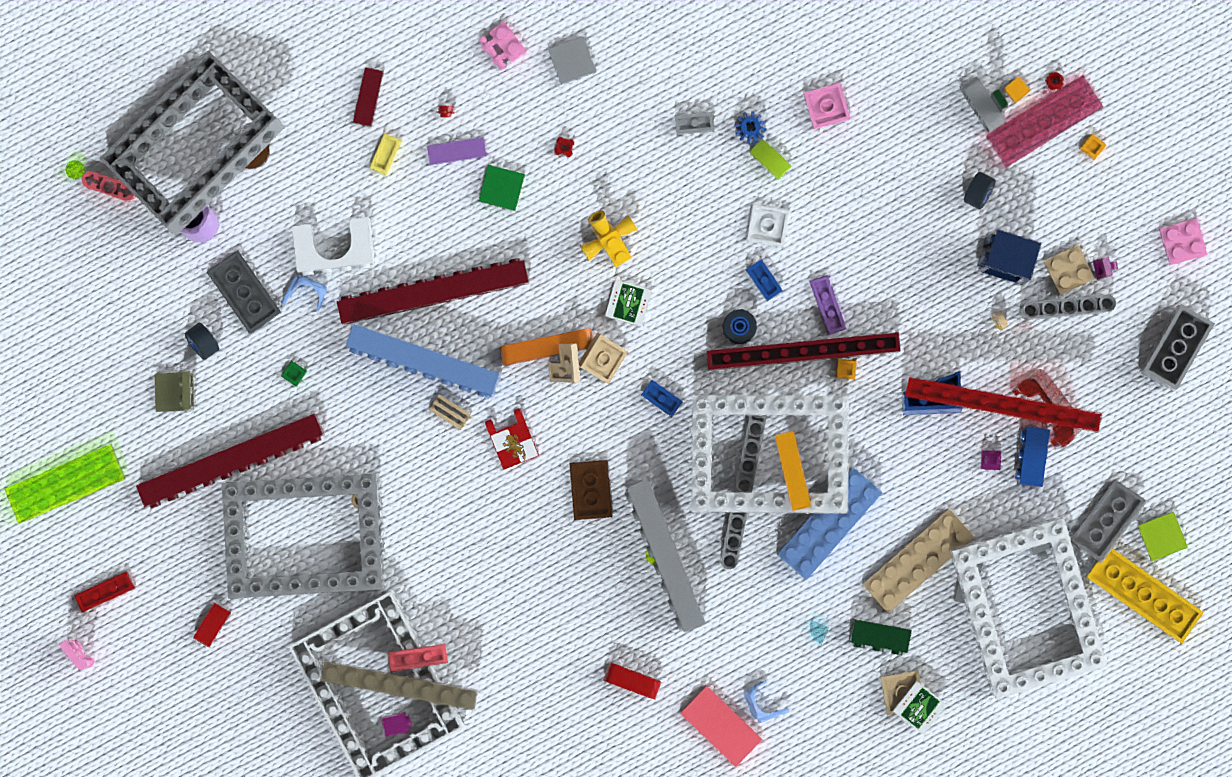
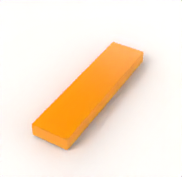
M790 431L777 434L775 439L792 511L810 508L812 506L795 433Z

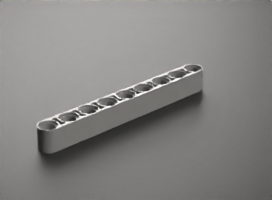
M749 415L734 492L752 493L767 415L763 417ZM752 424H758L761 427L759 434H753L750 431ZM753 442L757 445L755 453L747 451L746 446L748 443ZM745 461H750L753 464L751 472L743 470V463ZM741 480L749 482L750 487L747 491H742L739 488ZM748 513L729 514L721 554V565L725 569H734L738 564ZM736 517L742 520V526L738 529L733 528L731 525V521ZM732 536L738 539V545L734 548L728 545V539ZM728 555L733 556L735 559L732 566L724 564V558Z

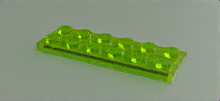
M109 444L4 488L18 524H22L126 480V477L112 444Z

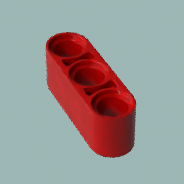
M611 662L603 679L605 682L656 700L662 683L660 680Z

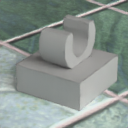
M1050 543L1029 548V551L1033 555L1037 554L1038 558L1043 561L1048 558L1046 550L1050 549L1051 546Z

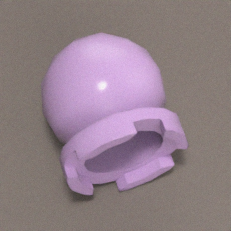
M207 205L181 233L193 242L205 243L212 240L219 229V221L215 211Z

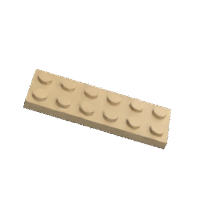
M947 509L862 585L880 606L889 613L952 558L949 549L968 544L975 537L950 509Z

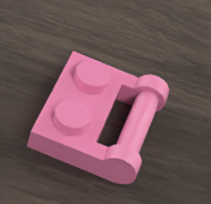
M73 638L67 639L59 644L60 648L77 669L84 670L93 667L94 659L85 655L82 651L83 646L77 639L75 641Z

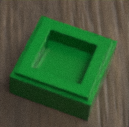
M291 360L281 374V377L297 387L308 371Z

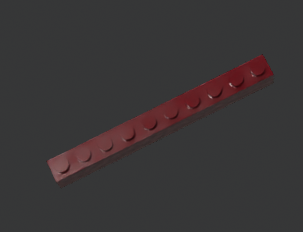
M515 258L509 260L508 264L502 265L501 262L492 263L490 268L474 267L471 268L472 272L464 273V270L453 272V276L445 277V274L434 276V280L427 281V279L416 280V284L413 285L401 283L396 285L397 288L395 289L383 287L379 288L378 292L372 294L370 291L359 293V296L352 298V295L340 297V301H336L342 325L528 285L529 279L525 261Z
M899 332L708 350L706 351L708 371L892 354L901 352Z
M312 414L138 484L136 488L143 506H150V509L161 506V502L168 499V502L178 499L181 493L185 492L188 495L196 492V487L201 485L204 488L215 484L214 480L216 479L226 480L233 477L232 473L236 471L240 473L246 472L251 469L250 466L257 463L260 466L268 463V458L275 456V459L286 455V451L293 449V452L304 448L303 444L308 442L311 445L322 441L321 437L325 436L317 414Z

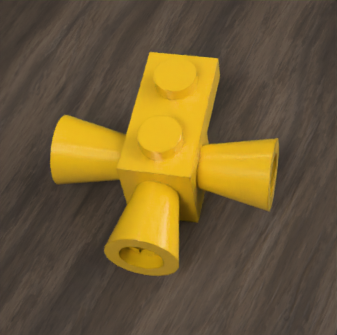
M599 210L592 213L588 217V223L594 228L592 231L597 239L579 246L589 261L604 248L617 268L632 258L620 237L638 231L628 214L613 227L609 220H607L604 211Z

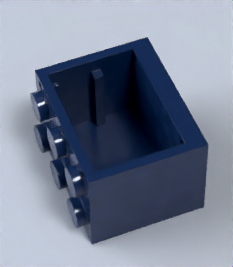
M997 229L988 237H985L982 247L985 251L978 259L977 266L980 267L978 272L1023 285L1032 278L1042 243Z

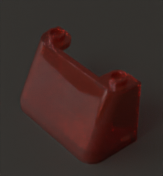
M1042 369L1032 371L1010 388L1015 396L1022 394L1024 397L1032 398L1038 394L1045 403L1072 407L1051 377ZM1056 425L1052 428L1054 438L1050 443L1055 450L1063 449L1082 430Z

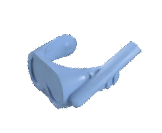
M296 275L286 291L281 304H286L297 286L309 285L318 293L319 303L316 310L319 311L323 304L327 287L307 276L301 275L299 277Z
M767 681L760 682L744 692L751 715L759 723L789 712V709L785 708L765 713L757 707L755 693Z

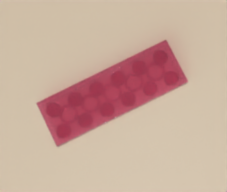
M1082 75L985 137L1005 168L1097 112L1103 108V105L1084 75Z

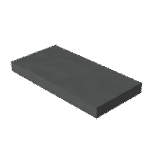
M238 250L207 271L211 280L250 335L282 313Z

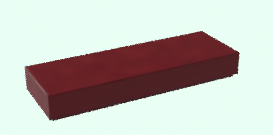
M365 67L353 124L372 127L384 71Z

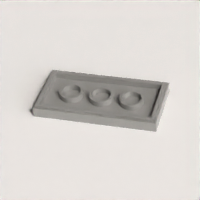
M1114 479L1070 539L1071 543L1102 563L1147 501Z

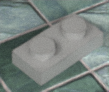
M713 112L674 116L676 135L715 131Z

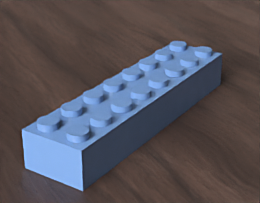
M355 324L352 325L346 346L350 348L349 352L359 356H362L363 353L368 354L367 358L380 362L382 359L386 361L385 364L398 368L399 365L403 366L405 371L415 375L417 371L421 372L424 378L433 381L435 377L439 378L442 384L453 387V384L459 385L460 390L471 393V390L477 391L478 396L489 399L490 396H495L501 378L500 373Z

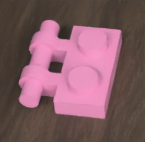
M504 21L489 32L493 38L491 41H488L485 36L478 40L482 45L483 51L490 55L493 59L492 63L498 66L501 71L507 67L504 63L506 58L511 63H514L527 53L526 49ZM498 45L503 53L498 55L493 47Z

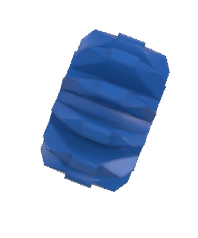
M754 111L751 112L750 117L744 112V119L739 116L737 120L740 123H735L734 125L735 128L739 129L735 132V135L742 134L739 140L743 141L746 137L747 144H750L751 138L754 143H757V137L760 139L764 138L761 132L767 131V128L761 127L766 124V121L762 120L759 122L762 115L759 114L755 118ZM747 124H749V126L750 124H753V129L755 131H747Z

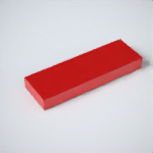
M128 571L82 591L74 595L81 612L84 613L135 589V586Z

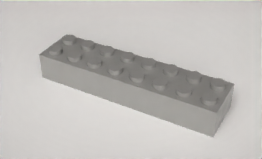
M649 479L627 487L626 498L629 504L633 503L635 510L632 513L636 522L640 520L642 528L639 530L643 540L646 538L648 540L649 546L646 548L650 558L654 557L656 560V564L653 566L657 576L662 575L664 580L661 582V586L665 594L669 593L671 599L667 601L671 611H676L678 617L675 618L678 629H683L685 633L705 625L706 622Z

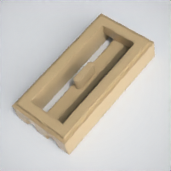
M438 394L429 408L431 412L460 430L463 429L471 416L469 412ZM440 399L465 414V418L440 404ZM438 406L462 423L460 425L435 410V407Z

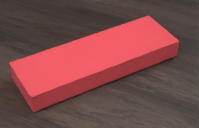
M445 643L387 653L390 672L448 663Z

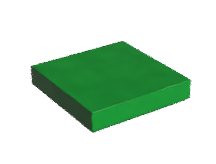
M488 165L479 202L516 212L525 174Z

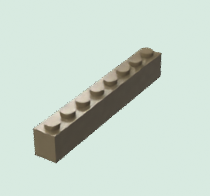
M327 660L323 663L320 681L469 710L475 709L479 691L478 689Z

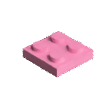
M841 83L803 93L813 130L851 120Z
M1197 218L1159 229L1169 266L1208 255Z

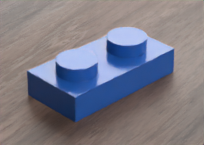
M762 259L746 269V272L766 301H769L783 291Z
M653 380L650 381L641 394L642 397L670 417H673L683 401Z

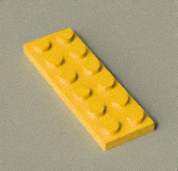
M1114 549L1110 551L1102 563L1096 561L1086 576L1087 579L1180 644H1183L1204 613Z

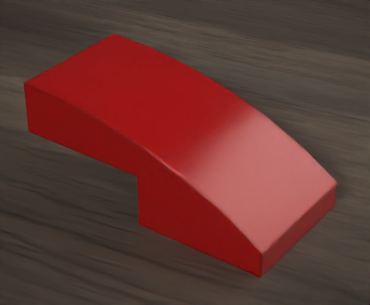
M214 603L193 639L210 648L230 617L231 612Z

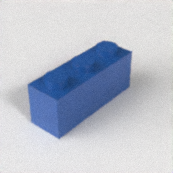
M1027 426L1024 430H1021L1020 441L1023 443L1022 449L1018 450L1017 460L1020 461L1019 468H1016L1015 471L1017 484L1043 487L1050 429Z

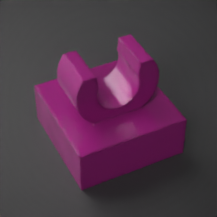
M1109 257L1093 261L1097 280L1113 276L1112 271L1118 269L1117 261L1110 262Z
M981 450L980 469L1001 470V451Z

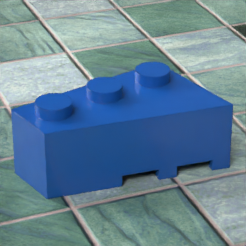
M960 371L933 382L961 387ZM906 391L902 394L903 415L961 413L963 407L905 397Z

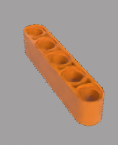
M591 328L504 345L499 347L502 364L507 366L559 355V344L574 343L577 344L578 351L585 350L592 342L593 336Z

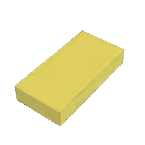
M384 133L369 169L387 176L402 140Z

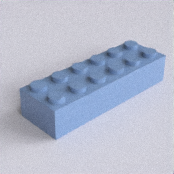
M854 467L851 468L848 472V514L812 513L776 555L807 580L883 492Z

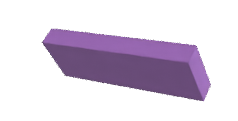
M484 137L427 146L430 166L487 157Z
M828 275L809 281L827 334L831 335L846 330L847 328Z

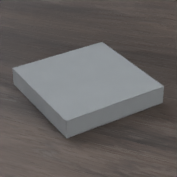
M584 36L548 49L561 85L597 73Z

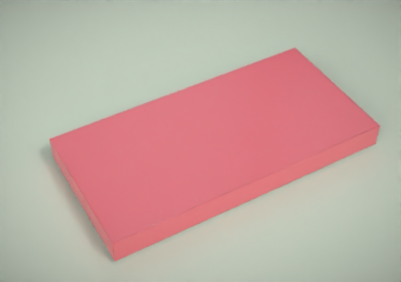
M708 686L680 713L735 767L763 740Z

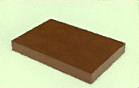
M608 460L569 463L574 520L612 517Z

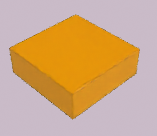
M1019 76L1003 89L1015 104L1031 91Z
M1090 134L1079 149L1092 160H1095L1107 145L1094 134Z
M837 359L836 378L855 380L857 360Z

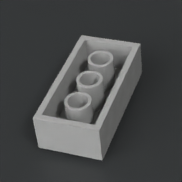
M1182 304L1176 306L1139 372L1167 389L1176 391L1215 323Z

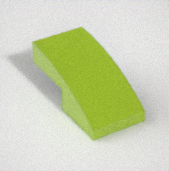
M761 139L749 152L777 180H780L792 167L764 139Z

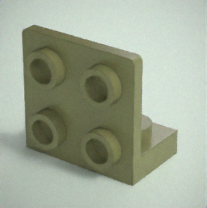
M182 371V373H158L154 375L156 412L194 411L193 372Z

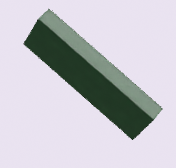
M997 89L992 93L991 98L1000 112L1003 113L1007 110L1009 104L1001 91Z

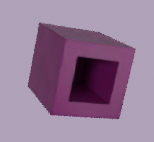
M406 712L381 718L385 737L409 732V727H412L410 715L407 716Z

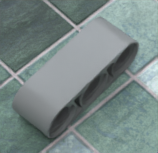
M977 76L960 86L963 96L988 133L1006 123L1002 113Z

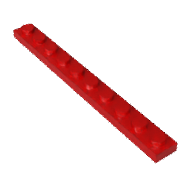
M911 377L908 379L905 397L1099 433L1102 413Z

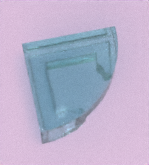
M811 619V635L817 643L822 645L829 627Z

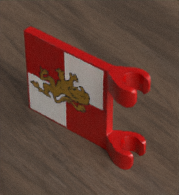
M520 408L514 410V415L518 422L514 425L496 431L492 420L485 422L503 470L539 456Z

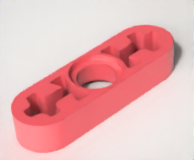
M88 171L82 176V183L88 189L127 202L134 200L136 197L133 193L125 197L124 193L119 192V188L123 190L128 188L121 181L93 171ZM94 175L93 178L100 181V189H98L99 185L96 183L89 185L87 178H91ZM108 181L114 183V189L110 192L104 189V185Z

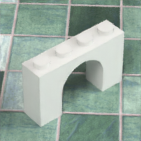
M368 217L349 219L351 232L350 249L343 257L335 260L325 259L319 255L315 245L314 228L311 224L292 226L297 272L299 274L302 273V276H312L314 272L321 271L322 274L333 273L334 269L346 272L352 271V267H359V269L371 268V265H375L370 219Z

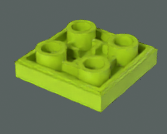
M1174 512L1137 525L1151 562L1188 548Z

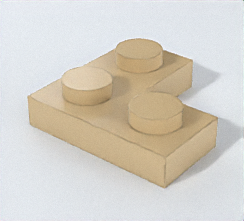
M559 344L560 362L548 363L550 382H580L577 344Z

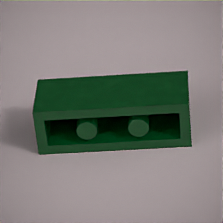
M853 619L849 642L853 643V647L864 649L865 645L872 646V650L879 652L889 649L891 654L902 656L903 652L908 653L912 630Z

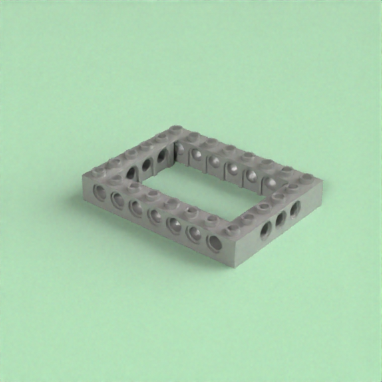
M207 51L99 159L171 233L177 236L285 126L213 54ZM216 85L252 122L245 126L244 130L234 140L231 139L229 141L230 144L220 154L217 153L215 155L216 158L206 168L203 167V171L192 181L190 180L188 185L169 202L134 165Z
M378 474L222 483L228 599L384 589ZM358 494L362 571L246 578L249 574L246 558L248 547H246L245 540L247 528H245L244 522L246 508L242 501Z

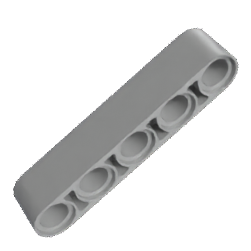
M1111 295L1030 301L1021 306L1020 315L1025 320L1103 314L1115 309L1116 300ZM1103 299L1109 300V309H1105L1102 306ZM1084 301L1091 303L1089 311L1083 308ZM1065 302H1068L1072 305L1071 312H1066L1064 310L1063 306ZM1046 304H1050L1053 307L1052 314L1045 312L1044 307ZM1026 306L1033 307L1034 314L1032 316L1026 314Z

